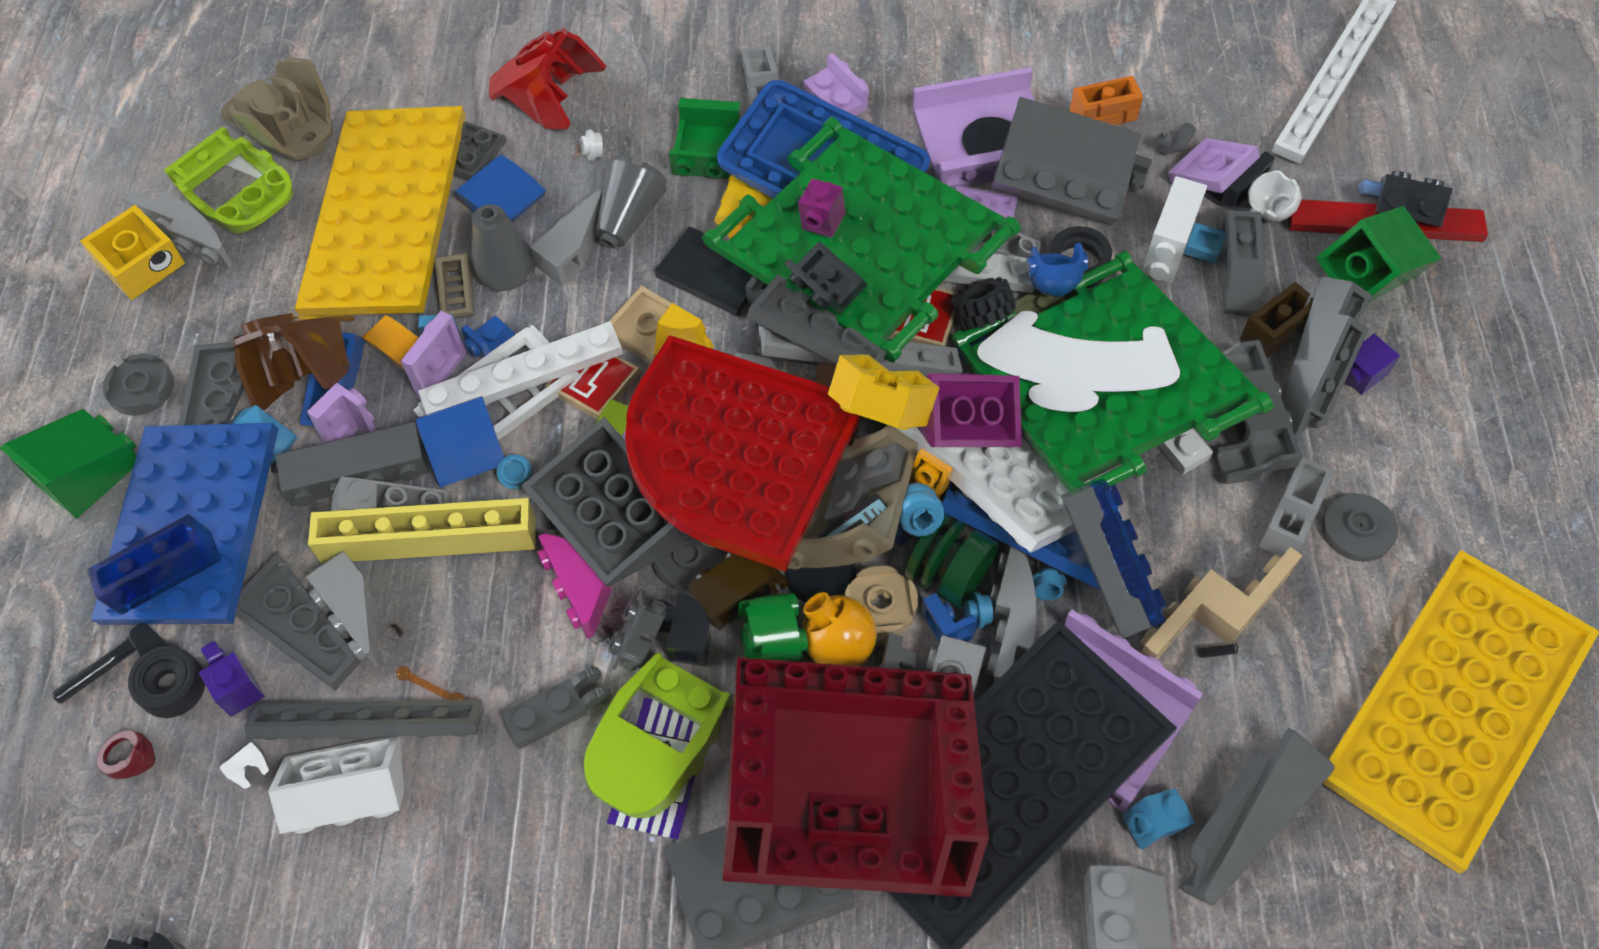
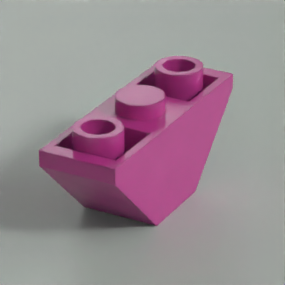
M546 533L538 536L543 548L537 552L544 569L546 571L553 569L557 577L551 582L559 599L567 598L571 605V608L567 609L566 613L574 629L582 628L587 639L593 637L611 595V586L607 587L567 539Z

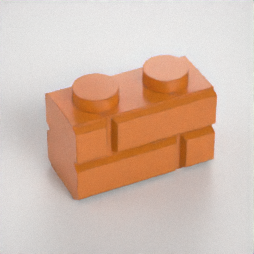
M1134 76L1081 86L1073 90V101H1071L1069 112L1111 125H1120L1138 119L1143 95Z

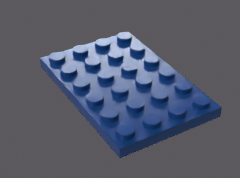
M273 423L144 427L93 610L92 621L99 625L234 624L235 612L238 607L279 430Z

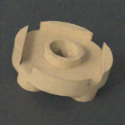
M882 565L865 568L857 574V578L851 584L849 583L845 591V596L857 599L869 609L876 623L877 638L883 639L888 633L899 635L910 629L917 613L918 594L914 583L909 578L906 579L903 575L898 574L897 569ZM877 595H883L884 600H891V604L886 605L884 609L873 606L871 602L876 601Z

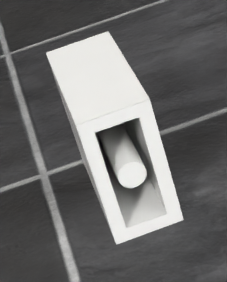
M1178 176L1175 177L1154 231L1142 270L1146 276L1173 284L1208 185Z

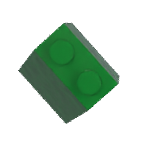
M1404 206L1362 219L1315 257L1329 278L1354 282L1370 293L1372 296L1369 302L1418 277L1442 259Z
M80 409L17 437L0 447V450L32 483L75 519L79 518L133 469L137 456L132 451L137 446L130 438L122 432L115 435L111 432L114 430V427L104 417L98 414L94 418L84 409Z

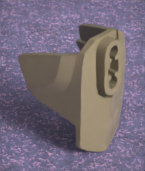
M291 57L279 60L276 63V77L273 75L270 78L273 85L260 79L254 81L236 93L224 105L221 111V117L245 135L269 150L293 160L307 159L310 156L322 153L325 149V141L332 137L333 133L330 102L315 65L309 59Z

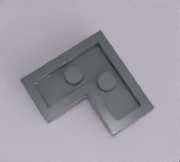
M896 443L841 462L837 469V475L824 519L830 525L834 524L865 502L869 490L898 481L905 451Z

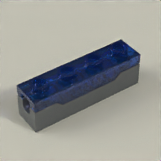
M1102 478L1092 482L1090 485L1087 484L1060 495L1117 632L1122 639L1151 628L1152 625L1156 626L1166 622L1161 612L1167 609L1166 603L1159 588L1152 590L1147 576L1153 573L1145 554L1138 555L1132 543L1138 540V537L1130 519L1123 521L1118 507L1123 505V501L1116 485L1112 484L1109 486L1107 481Z

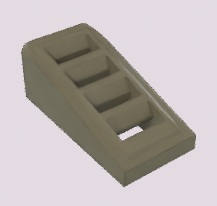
M468 254L435 257L440 311L453 314L454 319L475 316L471 259ZM462 270L461 275L448 276V272ZM463 281V285L448 287V283ZM464 292V296L448 298V294ZM465 303L466 308L449 310V305Z

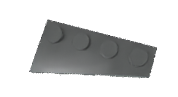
M780 275L774 278L749 308L747 318L836 364L840 355L868 354L880 364L883 363L886 352L853 328L844 329L838 325L837 317L828 310L820 312L809 304L811 298L805 293L798 291L795 294L786 287L787 281Z
M232 342L195 345L178 425L229 424L244 391L243 383L235 365V350Z
M278 553L242 588L235 617L334 691L361 663Z

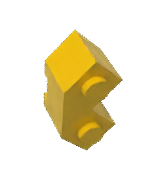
M868 354L840 355L828 395L840 404L842 410L848 413L857 414L900 430H909L910 427L927 426L940 387L918 370L889 371Z

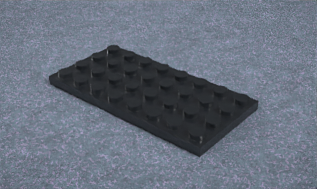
M1060 620L974 703L989 838L971 897L888 892L941 949H963L1177 729L1169 719Z

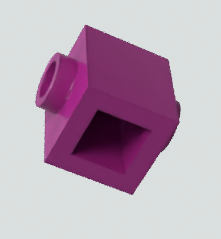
M811 179L798 202L803 230L833 237L845 215L842 186Z

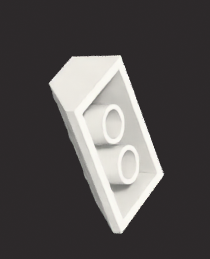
M400 736L376 738L284 756L268 791L280 834L293 831L294 833L302 834L319 826L329 824L342 826L353 822L355 819L369 816L383 818L395 811H399L404 795Z

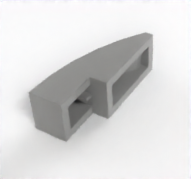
M770 45L740 49L751 104L768 82L779 80L778 70Z
M1302 457L1288 481L1259 548L1274 555L1277 554L1280 557L1290 547L1297 552L1300 551L1311 524L1319 511L1334 470Z

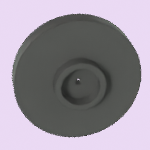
M1352 493L1338 497L1329 505L1322 519V531L1328 544L1343 557L1354 561L1369 562L1383 557L1392 548L1398 535L1397 522L1390 509L1378 499L1365 494Z

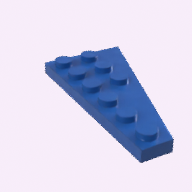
M950 480L941 502L944 507V513L1099 589L1075 531L1030 553L1026 548L1020 546L1015 541V538L1003 527L992 521L982 508L973 500L967 498L962 490ZM1121 562L1116 563L1118 568L1124 566ZM1125 569L1119 572L1121 576H1125L1133 570ZM1135 571L1133 574L1140 576L1137 582L1144 584L1143 589H1146L1147 580ZM1137 577L1123 579L1124 584L1127 585L1133 582ZM1141 585L1130 586L1127 588V591L1136 590Z

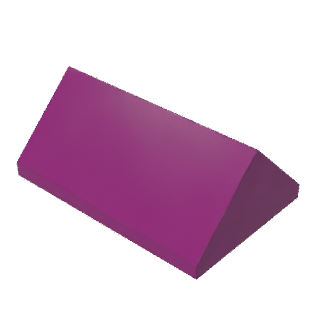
M928 374L927 378L940 387L927 426L918 427L930 447H1022L1019 376Z

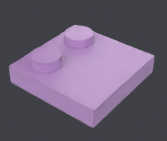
M1205 138L1168 172L1170 183H1173L1175 177L1178 176L1208 185L1206 190L1223 193L1260 157L1258 146Z
M440 311L433 321L428 322L422 335L401 360L419 399L421 398L418 390L446 381L467 354L452 315Z

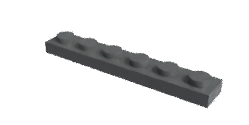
M482 699L262 703L255 705L244 729L247 739L265 740L282 738L314 739L340 737L349 739L353 737L388 738L392 736L428 737L446 735L462 737L477 735L484 709Z

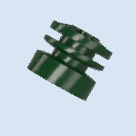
M944 513L941 526L935 532L918 538L908 561L905 576L914 582L921 578V586L926 589L932 587L941 578L938 596L961 609L964 602L968 600L970 593L977 590L987 574L998 550L999 543L978 530H975L965 541H962L966 524L958 520L952 525L953 517Z

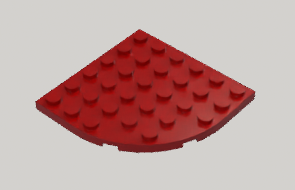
M669 335L632 395L626 415V454L633 478L643 496L665 520L677 529L713 547L786 572L862 416L842 410L840 404L828 395L829 386Z

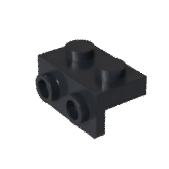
M1392 171L1391 174H1386L1381 178L1380 183H1382L1374 210L1375 214L1404 206L1416 223L1437 228L1442 227L1453 188L1445 187V182L1438 179L1425 178L1424 182L1411 179V174L1402 171Z
M820 241L797 265L790 259L784 263L793 272L789 278L802 291L809 287L814 292L810 297L824 311L830 306L838 315L868 286L859 275Z

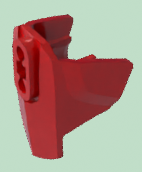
M564 27L552 33L547 31L526 43L514 58L490 77L489 97L495 100L503 95L545 129L566 130L571 124L560 102L566 99L568 95L553 81L551 75L561 84H564L575 75L603 72L607 66L578 35L568 32Z

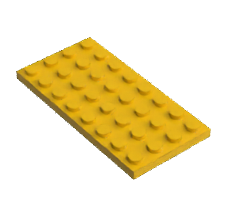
M463 106L346 111L295 305V310L300 316L424 313L462 136L461 130L466 117Z
M1460 550L1328 758L1333 763L1335 770L1323 782V785L1458 874H1462L1471 863L1595 642L1599 630Z

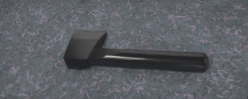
M139 624L130 630L127 640L53 691L52 697L57 703L62 704L135 651L141 657L154 648L169 645L147 624Z

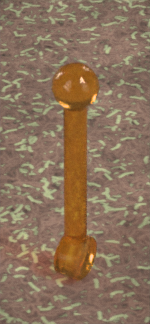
M406 666L399 667L396 671V677L401 681L409 680L447 700H465L463 694L459 692L452 694L412 674Z

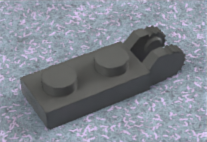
M590 667L585 671H581L571 680L569 678L502 712L501 715L517 748L521 749L587 715V711L610 699L612 693L607 686L599 687L586 693L581 700L577 692L594 684L602 677L599 668Z

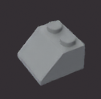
M1089 866L1083 876L1088 949H1172L1165 877L1133 866Z

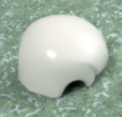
M1281 171L1262 174L1252 182L1248 190V198L1252 208L1260 211L1262 219L1270 222H1280L1289 218L1296 212L1302 200L1300 187L1297 185L1296 180L1286 177Z

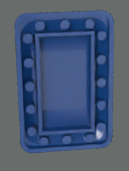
M773 80L763 87L719 148L717 162L722 169L762 193L775 198L801 173L790 165L788 156L795 149L800 150L823 128L822 124L829 117L836 118L844 128L925 173L929 168L930 156L924 149L782 80ZM830 138L808 159L813 162L835 139Z

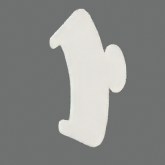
M1032 311L1020 312L982 342L977 350L978 357L988 365L1013 376L1041 383L1029 390V397L1035 404L1044 408L1065 412L1085 411L1094 407L1098 403L1099 398L1093 391L1120 392L1155 389L1173 384L1180 375L1176 359L1162 328H1145L1143 330V340L1101 342L1081 340L1053 334L1033 327L1032 325L1038 319V315Z

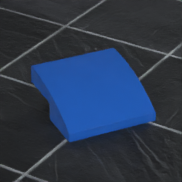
M501 154L455 190V194L473 212L484 205H497L505 211L512 222L544 197L546 192L527 172Z
M483 396L415 419L440 488L495 469L500 461L505 458Z

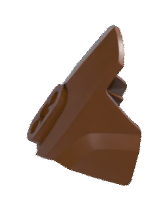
M293 313L260 318L242 324L241 327L244 334L233 337L232 345L235 350V365L251 405H257L265 411L281 395L293 388L294 382L301 380V376L313 374L324 389H330L348 373L350 367L340 322L355 321L354 316H294Z

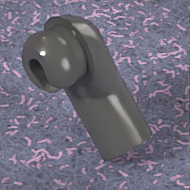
M1183 123L1174 137L1169 132H1166L1165 137L1163 133L1158 134L1155 139L1156 149L1164 155L1186 150L1196 128L1190 123Z

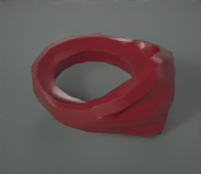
M126 730L114 734L104 743L98 752L96 764L99 771L110 778L127 779L140 775L155 765L156 758L153 745L145 735L136 731ZM121 741H129L133 748L128 758L116 765L109 766L107 764V757L111 749Z

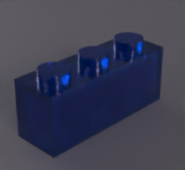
M188 514L87 569L96 599L120 615H123L222 561L211 531Z

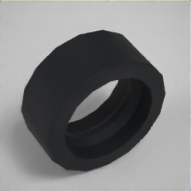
M1076 226L1066 228L1056 235L1051 244L1050 253L1061 254L1067 249L1074 248L1075 243H1081L1083 249L1092 252L1098 258L1099 263L1093 267H1088L1084 273L1112 259V247L1109 240L1101 232L1090 227ZM1102 279V280H1100V281H1098V282H1096V283H1094V284H1092V285H1090V286H1088V287H1086V288H1087V289H1088V288H1093L1094 286H1096V285H1098L1099 283H1101L1104 279Z

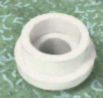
M592 129L586 130L585 136L580 138L582 155H587L589 161H594L595 157H602L603 154L601 133L593 132Z

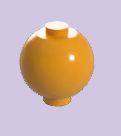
M821 592L811 597L803 608L806 616L802 625L807 636L808 650L806 652L816 663L863 665L872 653L877 638L876 623L869 609L857 599L849 596H829L827 593Z

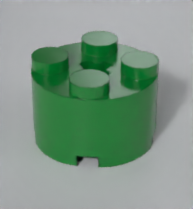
M782 593L739 602L738 619L746 618L744 629L740 630L745 658L803 662L802 651L808 650V641L804 628L798 629L795 616H798L799 608L795 594L787 595Z

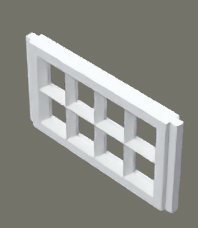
M533 325L529 328L526 327L458 376L507 359L525 345L532 350L550 342ZM576 371L559 377L558 380L541 392L536 386L529 388L528 390L534 397L518 409L506 397L499 399L500 403L510 412V415L494 425L498 440L559 397L558 392L580 377V374ZM421 401L418 403L419 406L413 409L418 417L426 415Z

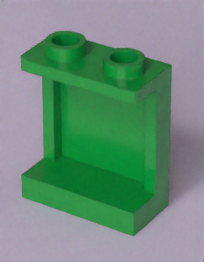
M680 98L678 104L680 120L674 149H671L669 152L671 174L729 179L731 174L719 166L717 153L741 119L740 102Z

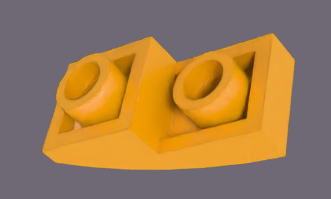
M387 315L362 337L369 346L387 356L395 366L403 371L405 369L401 360L419 339L414 333Z
M921 448L914 460L909 484L922 483L928 485L935 491L938 499L942 501L949 485L953 468Z

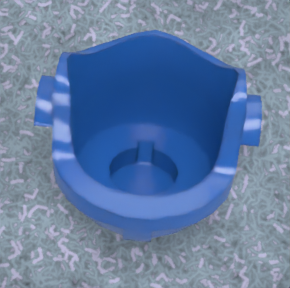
M1075 243L1072 258L1056 253L1039 255L1037 247H1032L1031 256L1026 257L1032 285L1039 292L1052 297H1063L1075 289L1082 280L1084 271L1088 269V256L1085 251L1083 252L1081 243Z

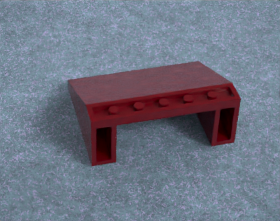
M737 658L722 881L971 897L989 838L971 674Z

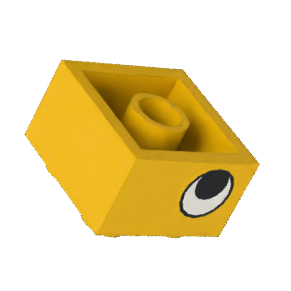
M133 205L80 240L95 264L131 301L185 264L172 241L136 205Z

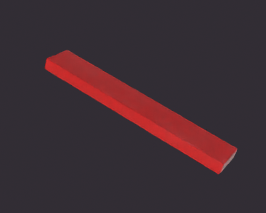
M1302 199L1296 212L1288 218L1289 231L1345 234L1362 219L1376 215L1374 213L1376 204ZM1447 208L1442 227L1440 228L1417 223L1428 239L1484 242L1488 236L1484 210Z

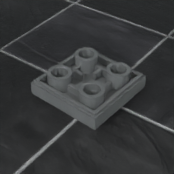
M464 121L453 176L468 181L494 160L506 143V137L503 134Z

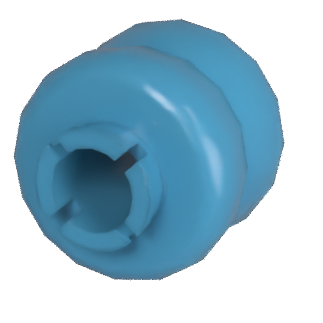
M922 483L909 484L902 503L899 523L902 529L910 535L917 537L927 536L941 526L944 519V507L935 491L928 485Z

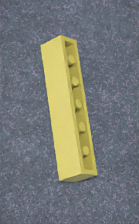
M529 498L311 512L308 546L321 564H325L342 551L345 552L352 562L535 550L536 516Z

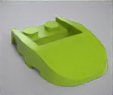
M223 126L164 169L174 185L197 212L230 233H243L259 226L282 209L294 195L289 174L281 165L278 166L269 152L265 149L260 151L253 147L249 140L241 136L236 140L230 137L228 130ZM239 155L261 173L262 176L249 186L243 188L241 192L215 211L195 195L193 189Z
M657 652L617 692L587 747L584 758V776L590 791L599 800L629 817L649 818L662 813L682 793L681 789L693 775L697 777L704 766V759L721 730L719 721L725 707L730 709L733 704L731 694L727 691L722 692L664 659ZM639 691L700 726L683 753L678 752L620 718L629 702Z

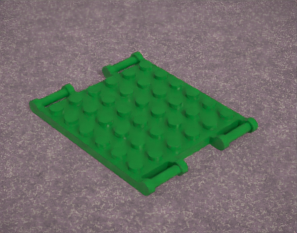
M829 117L822 124L823 128L800 150L795 149L788 156L790 165L801 172L765 207L761 206L753 196L747 194L739 201L740 206L714 230L709 229L702 236V239L710 249L767 285L777 275H780L787 281L786 287L795 294L802 290L789 278L793 272L784 263L790 259L797 265L820 241L868 285L840 315L830 306L827 310L837 317L838 325L844 329L853 328L884 350L886 352L884 359L893 363L902 355L901 350L926 324H932L939 314L936 308L930 303L924 302L927 297L959 265L974 274H980L986 268V262L1009 238H1014L1021 231V225L1013 217L1008 216L1005 218L844 128L836 118ZM830 138L835 139L813 162L808 159ZM811 179L831 182L843 187L845 215L832 238L802 229L798 202ZM748 215L752 217L728 242L723 239ZM993 230L997 231L977 253L972 252ZM809 287L802 291L809 297L814 293ZM810 299L809 304L820 312L824 311L817 303ZM910 315L914 316L892 340H887Z
M1127 251L1116 254L1115 259L1084 273L1078 286L1071 291L1074 297L1037 314L1038 319L1032 326L1069 338L1101 342L1143 340V330L1145 328H1162L1165 331L1180 370L1177 381L1165 387L1148 390L1093 391L1099 398L1098 403L1094 407L1085 411L1065 412L1044 408L1035 404L1029 397V390L1041 383L1019 378L1021 432L1068 492L1089 484L1093 487L1095 494H1098L1132 476L1138 478L1147 473L1145 463L1139 456L1140 454L1192 428H1195L1207 442L1218 438L1220 432L1257 413L1264 415L1274 408L1270 396L1265 391L1260 392L1133 263ZM1119 271L1122 272V274L1089 290L1086 288ZM1014 310L1010 316H1005L1006 319L995 321L996 324L994 325L986 324L984 328L980 329L976 326L974 329L958 330L950 334L954 347H958L962 358L976 375L1013 376L988 365L978 357V347L985 340L973 346L969 343L1000 329L1016 316ZM1247 401V403H1245V404H1243V405H1241V406H1239V407H1237V408H1235V409H1233V410H1231V411H1229V412H1227V413H1225V414H1223V415H1221V416H1219V417H1217V418H1215V419H1212V418H1214V417H1216V416H1218V415H1220V414H1222V413H1224V412H1226V411H1228V410H1230V409H1232V408H1234V407H1236V406H1238V405H1240V404H1242V403H1244V402ZM1122 464L1121 466H1119V467H1117V468H1115V469H1113V470H1111V471H1109V472H1107V473H1105V474H1103V475H1101V476H1099V477H1097V478H1095V479H1093V480H1091V481H1089V482H1087V483H1084V482H1086V481H1088V480H1090V479H1092V478H1094V477H1096V476H1098V475H1100V474H1102V473H1104V472H1106V471H1108V470H1110V469H1112V468H1114V467H1116V466Z

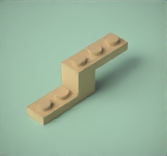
M1292 547L1282 557L1275 554L1262 570L1267 574L1260 582L1254 578L1244 592L1240 591L1212 569L1203 579L1196 576L1184 591V594L1187 596L1181 604L1174 601L1162 616V619L1165 621L1159 629L1152 626L1141 639L1139 644L1144 647L1141 654L1150 655L1158 660L1193 618L1227 644H1232L1293 572L1303 555Z

